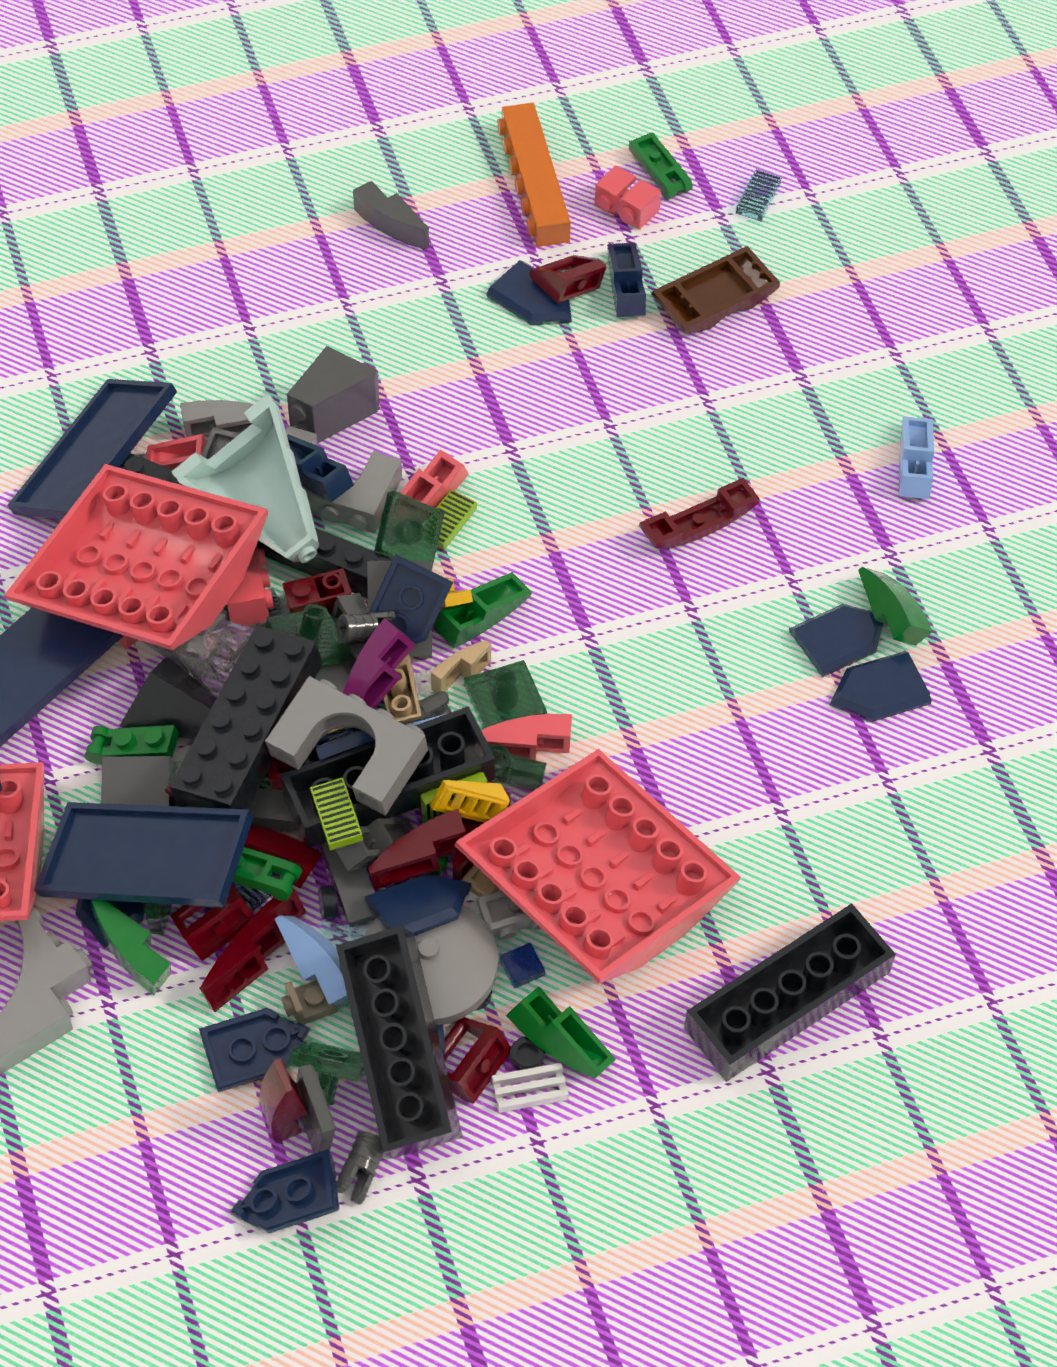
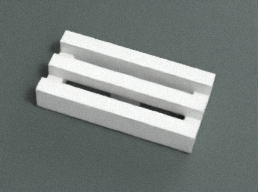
M562 1063L492 1075V1084L499 1113L569 1100ZM536 1079H542V1080H537V1081H532V1082H526V1081H531V1080H536ZM558 1086L559 1089L556 1091H550L514 1099H503V1096L514 1095L519 1093H530L550 1087Z

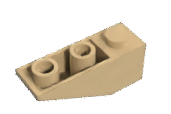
M408 653L395 668L402 677L384 697L386 711L392 714L395 720L400 723L422 718L417 684Z

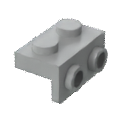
M502 891L477 898L476 902L481 917L489 926L490 933H493L494 938L498 937L499 940H506L516 936L519 930L531 927V930L541 929Z

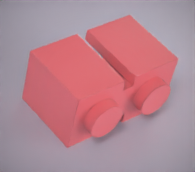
M615 165L595 184L594 204L614 216L618 213L619 219L640 230L660 210L661 190L641 179L631 189H628L636 181V176Z

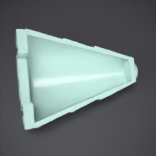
M267 393L244 412L245 416L252 423L247 429L210 459H206L195 452L176 467L172 474L183 486L266 508L268 516L259 541L293 562L305 563L316 556L319 541L307 493L301 486L295 456L290 449L280 409L271 395Z

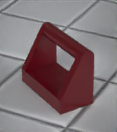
M571 255L531 269L529 274L531 279L554 301L560 303L599 289L607 265L597 258Z
M233 884L229 891L230 896L227 898L224 907H214L188 927L184 921L204 906L183 905L170 915L184 940L201 961L232 940L254 916V913Z
M463 1017L455 1023L444 1038V1061H446L466 1032L478 1038L454 1072H447L452 1093L462 1100L474 1104L491 1081L492 1075L496 1074L510 1055L511 1046L498 1027Z

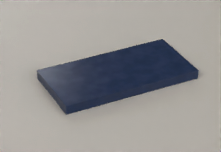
M107 379L7 506L11 512L17 515L62 520L104 464L118 468L122 465L177 393L173 384Z
M35 608L29 609L0 635V747L124 635Z
M67 802L34 890L40 897L224 907L254 816L249 809Z

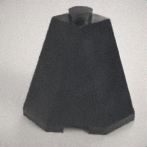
M166 656L150 672L119 726L122 728L175 725L179 731V737L195 739L217 697Z

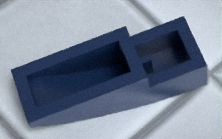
M636 243L607 244L616 316H646V293L642 281L643 270Z
M289 434L287 435L303 487L332 503L354 486L346 465L329 459L324 448Z

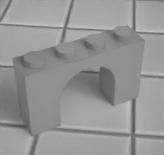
M288 425L286 429L287 435L289 434L317 445V434ZM373 451L361 476L354 482V486L332 503L302 486L307 493L311 513L331 522H340L352 526L360 531L366 530L376 533L383 519L382 515L388 508L402 480V460Z
M309 676L265 740L270 755L299 770L319 739L329 731L341 727H354L365 731L375 740V750L352 788L358 802L386 815L428 751L424 732L413 724L408 723L404 725L396 721L394 716L384 709L379 708L375 710L367 706L365 701L357 695L349 694L347 696L338 691L334 684L325 679L318 681Z

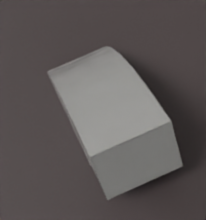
M201 400L180 403L186 437L199 434L209 437L212 427L242 433L252 424L244 412L254 404L226 400Z

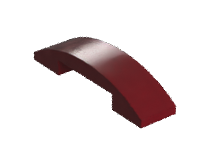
M741 478L718 488L716 497L672 516H669L665 511L640 522L639 527L655 548L680 546L706 537L724 528L755 507L760 502V498L747 481Z

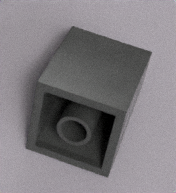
M326 346L287 393L290 426L317 434L318 444L377 413L380 409L378 370Z
M170 756L102 757L101 804L175 806L174 798L167 794L165 789L174 779L178 770V764Z

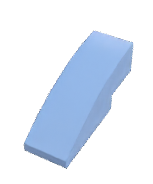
M902 417L899 496L930 499L933 483V419Z
M280 915L275 918L303 981L318 980L329 1005L344 1006L349 1003L337 949L313 927L296 917Z

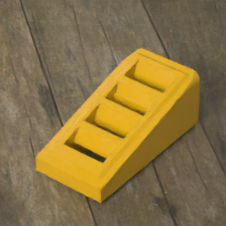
M443 780L430 806L432 810L444 813L458 809L461 817L485 823L507 808L509 797L501 783ZM455 793L456 795L453 800H450L452 794Z

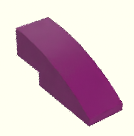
M384 618L361 650L349 674L343 694L347 696L349 694L357 695L365 701L367 706L374 709L402 677L395 668L416 644Z

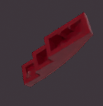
M294 889L287 901H280L273 897L236 934L212 966L199 989L213 1012L219 1010L269 969L264 959L285 943L275 918L282 915L293 916L299 919L306 913Z

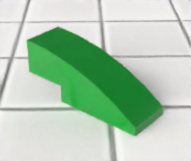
M866 567L858 569L875 620L888 624L893 640L916 646L933 632L918 602L898 581L883 572Z
M513 572L471 589L473 602L450 606L440 610L434 629L454 649L479 636L503 620L531 596L532 591Z
M91 900L92 912L98 929L110 951L136 982L152 995H155L171 975V963L149 948L152 944L151 932L107 901Z
M539 986L505 1015L540 1049L557 1061L593 1079L598 1077L616 1060L570 1006L561 1012Z

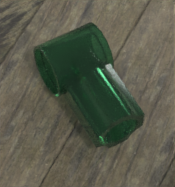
M501 745L489 746L495 757V764L501 766L495 768V780H492L493 782L532 791L542 786L547 763L512 755Z

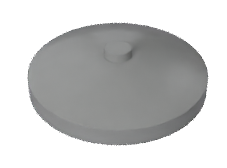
M462 905V911L458 920L415 936L436 1025L457 1021L476 1010L490 994L497 977L498 949L494 935L490 933L486 922L465 905ZM378 917L370 925L365 936L386 930Z

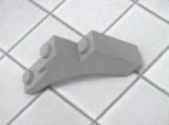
M34 905L29 920H15L23 937V964L16 988L0 1012V1075L73 1030L69 1016L74 1013L65 997L91 981L88 968L92 964L84 950L80 948L76 951L69 940L61 945L52 930L46 933L41 926L44 920Z

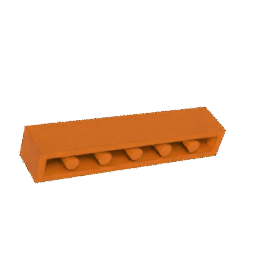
M531 102L503 106L501 108V119H497L499 135H504L505 155H510L511 175H516L515 190L517 195L522 196L520 201L523 216H528L526 221L528 235L534 237L536 247L570 242L571 222L535 104Z

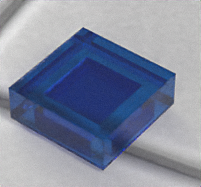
M531 942L499 955V961L514 989L545 976L546 970Z

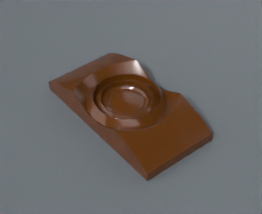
M745 246L653 290L652 296L684 333H693L713 328L723 318L735 311L754 308L780 287L781 282L748 246Z

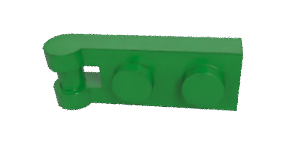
M653 132L629 141L630 152L660 188L664 199H671L678 192L685 193L692 190L693 185L688 174ZM674 178L676 181L672 183L670 179Z
M175 725L115 729L94 726L90 735L92 743L87 746L84 757L87 761L94 764H102V757L170 756L173 758L179 731Z
M244 847L233 882L270 893L277 900L287 901L293 891L291 885L298 881L302 869L296 863ZM274 873L280 875L281 877L280 879H277L271 876Z

